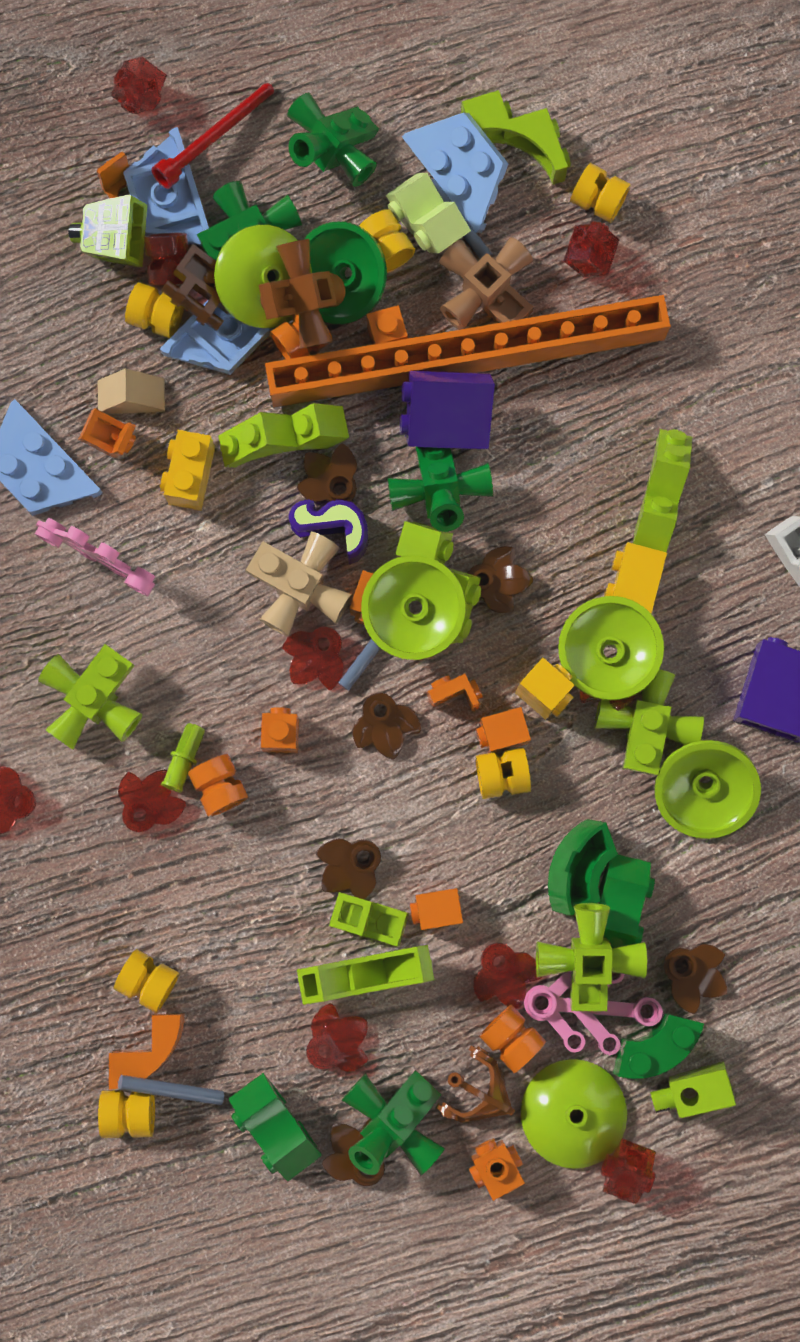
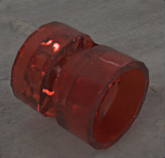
M161 233L144 236L146 256L151 258V262L147 265L148 283L150 285H165L170 280L174 284H183V281L173 275V272L189 251L188 234Z

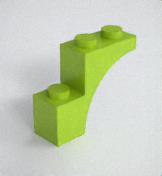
M499 90L462 101L461 113H469L492 143L510 145L529 154L544 168L552 185L565 181L567 169L571 166L570 157L567 149L560 146L558 123L555 118H550L547 108L513 118L510 104L508 101L503 102Z
M312 403L292 415L260 412L218 435L224 467L235 468L249 461L273 454L306 449H329L348 439L349 434L343 406Z
M660 429L652 467L634 531L633 544L667 552L677 521L678 503L690 470L693 437L687 436L682 431L674 429L669 431Z
M404 521L396 555L426 556L445 565V562L450 559L454 545L451 541L453 533L438 531L434 527L417 522ZM449 568L459 580L466 600L464 624L452 644L463 643V639L467 638L471 630L472 620L469 618L472 608L478 603L481 595V587L479 586L481 578Z
M428 945L296 969L303 1005L434 981Z

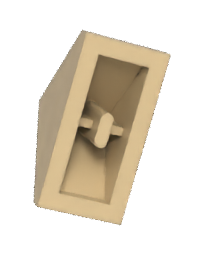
M126 368L98 380V410L105 414L165 412V379Z

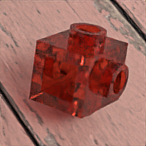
M144 57L124 61L114 77L115 85L111 97L120 102L121 107L125 111L132 114L154 110L161 100L162 94L160 92L167 75Z
M594 221L590 224L575 225L563 261L582 277L606 276L609 274L620 239L609 231L607 225L601 222Z
M622 1138L614 1154H607L602 1164L600 1174L605 1176L603 1192L637 1205L644 1192L650 1193L656 1176V1173L653 1172L656 1151Z

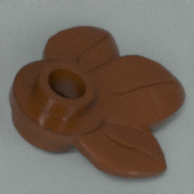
M341 443L338 445L331 458L314 452L305 453L304 468L308 478L297 485L298 491L304 498L314 502L325 500L329 502L335 500L351 502L355 498L357 486L353 477L357 470V462L352 451L345 444ZM337 485H344L346 492L339 495L334 492V488Z
M502 546L492 549L485 555L482 564L473 566L467 572L477 577L485 575L488 578L489 583L487 585H479L481 587L480 598H483L490 610L497 613H512L514 611L512 596L525 591L534 580L528 571L513 564L515 558V548Z
M377 692L368 696L364 701L362 707L363 715L354 723L352 734L357 748H364L373 743L383 756L395 759L402 749L403 735L420 733L421 724L417 715L410 707L396 704L388 694ZM378 704L386 706V712L382 716L374 714V708Z
M338 838L320 846L316 855L328 864L325 867L321 880V887L324 892H339L350 888L353 896L365 899L372 893L376 885L374 871L381 861L380 850L374 842L361 839L351 843L345 839ZM359 852H369L368 859L363 862L358 861L357 855Z
M701 944L692 950L676 948L670 951L664 959V972L672 981V997L682 1009L689 1013L695 1014L697 1012L701 996L714 998L728 993L726 982L721 973L716 969L723 961L725 953L717 947ZM678 959H683L686 962L687 967L684 972L679 973L675 969V962Z
M371 1119L363 1125L360 1131L347 1124L334 1123L332 1125L330 1142L334 1154L329 1155L322 1161L324 1169L332 1178L339 1181L353 1179L361 1186H372L382 1179L385 1172L384 1161L377 1174L365 1175L354 1166L348 1155L350 1147L364 1138L360 1132Z

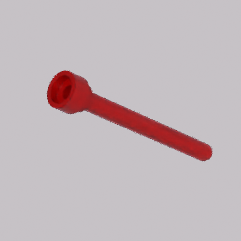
M270 83L263 84L175 158L161 159L151 170L158 183L166 189H170L180 180L179 176L182 174V169L268 99L274 92L273 86Z

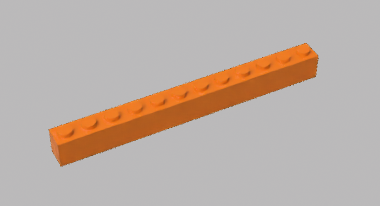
M664 295L268 362L265 363L270 396L273 408L403 386V382H409L410 371L478 373L664 341L671 326Z

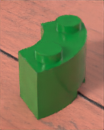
M586 819L575 826L559 844L553 856L548 875V895L552 911L572 916L575 914V905L600 902L598 886L601 873L607 863L618 855L606 822Z
M618 854L605 867L599 889L602 890L599 904L610 907L603 938L608 939L612 948L638 944L642 941L644 927L639 926L645 898L650 899L652 897L655 886V878L650 877L651 862Z
M663 1013L657 1026L647 1035L636 1039H620L621 1046L617 1052L613 1074L623 1078L641 1079L657 1076L671 1070L681 1063L693 1050L702 1033L704 1023Z
M264 1073L229 1098L235 1110L231 1115L233 1121L243 1133L248 1130L265 1153L261 1156V1159L272 1174L278 1171L289 1181L322 1156V1153L300 1120L297 1122L285 1105L287 1103Z

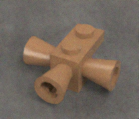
M510 237L496 259H493L486 253L477 261L461 238L450 245L440 258L439 264L464 278L463 292L440 306L444 317L458 330L466 328L479 307L497 323L527 318L533 312L534 307L510 286V280L513 274L533 262L530 252L521 242Z

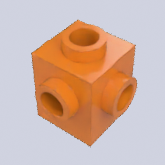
M494 1138L475 1148L477 1153L471 1156L475 1166L469 1168L470 1173L478 1188L486 1186L493 1201L525 1184L517 1169L523 1163L514 1145L506 1148L503 1140L496 1143ZM496 1162L502 1164L500 1169L496 1171L490 1169L492 1164Z

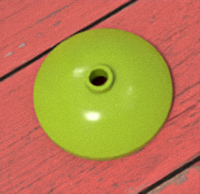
M271 225L250 226L231 236L218 254L214 272L217 294L225 309L243 324L255 328H274L284 321L289 322L293 319V315L267 320L261 305L259 289L260 284L269 282L267 273L270 270L275 273V281L290 279L276 248L278 245L298 241L287 231Z
M407 555L388 561L371 576L362 596L361 612L369 636L382 650L401 659L420 660L439 654L454 642L464 624L466 600L459 580L448 567L426 556ZM413 601H419L422 604V610L419 614H413L410 610V604Z
M604 596L587 601L572 612L561 630L558 652L561 666L572 675L570 681L577 689L597 699L621 700L641 692L656 677L663 660L664 641L657 621L647 609L627 598ZM613 647L616 649L617 654L613 658H608L604 655V649Z
M704 740L684 745L667 757L660 767L659 775L656 776L654 792L657 807L669 825L685 835L710 839L731 834L750 820L760 801L761 783L755 765L744 752L725 742ZM704 776L711 778L708 783L699 781Z
M565 1059L547 1065L531 1079L521 1102V1123L527 1140L541 1157L560 1167L585 1168L603 1161L617 1148L626 1129L627 1106L620 1086L606 1070L589 1061ZM575 1109H579L583 1114L581 1121L572 1122L570 1120V1113Z

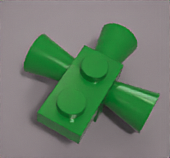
M309 92L301 95L293 102L287 112V117L310 132L296 133L290 138L288 149L294 163L300 167H307L314 162L323 172L341 166L354 187L363 184L374 173L377 162L355 148L354 145L374 139L379 128L371 121L370 116L357 106L325 117Z
M232 181L220 187L213 195V200L229 218L198 233L197 237L205 253L216 261L226 241L244 228L256 225H271L287 230L302 226V222L295 205L288 195L261 214L257 205L249 207L242 182ZM270 270L267 273V279L269 282H272L275 280L276 276L275 273L272 270Z
M416 447L421 480L387 478L392 511L424 500L427 519H430L431 525L436 530L442 532L453 531L464 521V512L460 507L459 495L493 497V484L489 463L456 474L450 448Z
M416 1070L387 1103L366 1073L342 1098L341 1101L371 1119L360 1132L364 1138L350 1147L348 1151L351 1162L363 1173L368 1175L377 1174L384 1159L399 1146L420 1176L443 1153L444 1147L415 1130L420 1121L442 1095Z

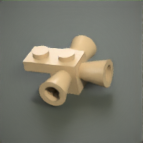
M311 532L302 559L299 562L263 541L246 568V573L276 589L280 597L259 620L274 631L289 637L298 608L300 607L308 611L311 604H313L337 624L345 613L353 594L323 585V575L319 572L335 556L340 548L328 538L316 532Z

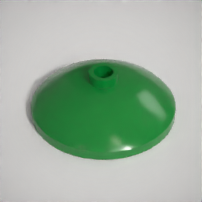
M329 222L312 230L304 238L310 239L312 273L329 271L338 275L345 285V297L340 305L319 309L323 321L331 324H348L364 318L366 314L373 311L377 306L386 286L387 266L380 245L364 228L349 222ZM348 267L352 271L350 279H347L345 276V271Z

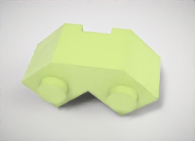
M417 173L386 194L390 202L388 209L394 213L398 222L401 220L402 224L411 232L424 251L440 253L471 231L455 202L443 201L428 173Z

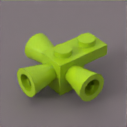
M104 644L81 676L73 670L60 654L54 656L42 670L38 682L66 694L63 700L70 704L71 707L45 730L74 750L89 718L96 724H99L102 720L121 742L125 741L136 729L143 714L115 702L118 696L114 693L135 665L106 644Z
M659 669L653 681L642 690V701L637 700L632 707L615 700L599 699L594 728L627 729L625 738L628 739L622 769L658 776L666 738L683 745L701 741L704 727L703 716H670L672 707L664 706L676 676L675 674Z
M598 903L577 904L574 906L580 938L571 939V948L537 942V978L571 971V1011H607L608 985H612V972L646 978V944L643 942L612 948L608 939L603 938L610 907Z

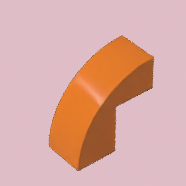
M185 1013L152 1015V1050H120L109 1053V1090L118 1089V1081L121 1075L146 1079L168 1061L180 1041Z

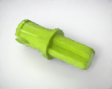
M191 723L186 724L176 750L170 753V756L173 758L164 781L161 783L163 787L175 792H182L191 766L197 763L195 756L205 734V730L202 727Z

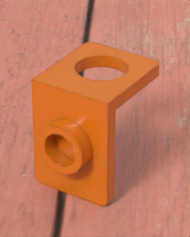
M120 152L97 169L102 190L110 199L119 197L120 190L127 187L123 172L129 167L124 152Z

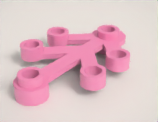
M48 518L46 522L38 520L36 524L38 529L35 535L43 541L57 548L63 542L93 562H99L115 574L126 578L124 583L133 590L147 597L155 586L153 583L155 576L138 566L135 572L131 571L129 565L117 559L120 553L105 543H101L99 548L87 543L90 536L73 526L70 527L68 532H65L66 528L53 519Z
M571 971L565 972L549 987L544 985L532 987L524 998V1008L527 1014L538 1021L547 1020L563 1038L565 1048L574 1053L580 1052L584 1048L585 1038L580 1032L572 1030L559 1012L574 1013L598 1041L600 1051L606 1055H614L620 1050V1040L616 1035L609 1033L593 1014L632 1017L644 1026L656 1025L661 1020L663 1014L660 1003L650 997L640 998L636 1003L608 1001L607 1011H571L570 998L560 997L571 986ZM620 973L617 979L612 980V984L621 982L625 974ZM539 996L546 997L548 1001L547 1007L543 1010H539L535 1006V1000ZM648 1004L652 1008V1015L648 1018H643L640 1009L643 1005ZM571 1035H578L580 1037V1045L577 1048H571L568 1045V1038ZM611 1037L615 1040V1048L611 1051H606L603 1047V1042L606 1038Z

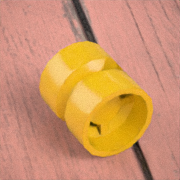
M589 163L574 188L570 202L585 210L592 207L594 215L612 223L628 195L631 184L616 176L609 179L605 170Z
M390 209L372 214L359 225L368 231L380 245L385 257L387 273L398 269L413 257L415 248L404 232L399 233L401 225Z
M138 282L128 299L125 322L141 329H147L151 326L153 333L171 338L179 328L184 307L181 305L179 308L170 302L171 298L164 293L160 295L157 288Z
M524 748L506 750L501 757L495 752L475 755L482 799L501 797L505 790H508L511 795L531 792L530 773ZM502 769H509L510 777L503 778Z
M135 949L120 971L113 989L130 999L135 996L139 997V1004L158 1013L172 992L180 973L163 963L158 966L154 965L153 957Z
M123 1090L101 1091L98 1107V1128L101 1138H121L125 1132H129L132 1138L153 1136L155 1127V1095L131 1092L130 1096H126Z

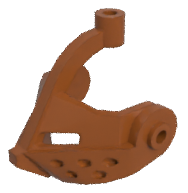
M471 1045L468 1049L471 1051L470 1056L489 1068L490 1083L488 1094L465 1082L461 1074L451 1073L448 1076V1083L451 1087H461L482 1099L483 1102L469 1112L460 1111L444 1101L442 1104L438 1103L435 1108L447 1119H454L461 1123L507 1114L513 1116L516 1110L511 1106L504 1075L497 1061L488 1055V1051L479 1046L476 1048Z

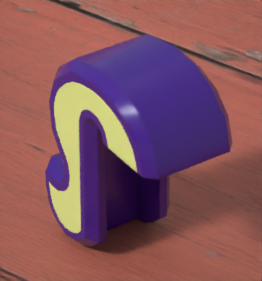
M308 499L297 502L291 508L289 522L292 531L298 537H309L311 532H316L320 535L345 533L349 565L358 562L365 554L368 546V526L363 512L353 502L335 500L327 503L319 511H316L314 501Z

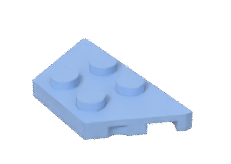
M463 112L405 133L402 136L404 141L449 199L455 202L459 211L476 233H482L487 225L484 223L488 209L490 204L495 203L498 185L504 178L508 167V162L469 113Z
M176 127L169 131V137L158 147L153 145L144 153L140 161L134 162L123 174L130 195L147 204L145 237L202 246L197 234L208 229L209 226L190 165L188 164L182 169V174L179 176L180 180L170 189L161 186L151 170L161 159H173L184 150L179 129Z
M217 307L213 313L224 320L217 331L206 323L204 326L195 320L197 317L192 315L160 348V351L166 357L231 375L270 335V331L274 328L248 326L235 319L230 313L226 314Z
M14 399L10 403L0 427V482L32 516L47 512L52 507L71 505L73 501L82 498L100 496L103 493L101 489Z

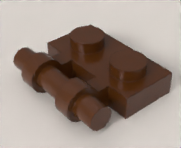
M193 244L173 272V275L183 281V284L179 288L168 280L161 291L171 298L170 302L179 308L181 305L197 317L195 320L203 326L206 323L217 331L224 320L213 312L217 307L226 314H229V312L221 303L216 291L214 279L216 261ZM191 289H194L208 300L205 306L188 294Z

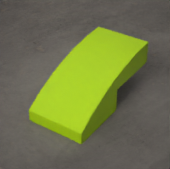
M339 892L329 926L399 947L409 913Z

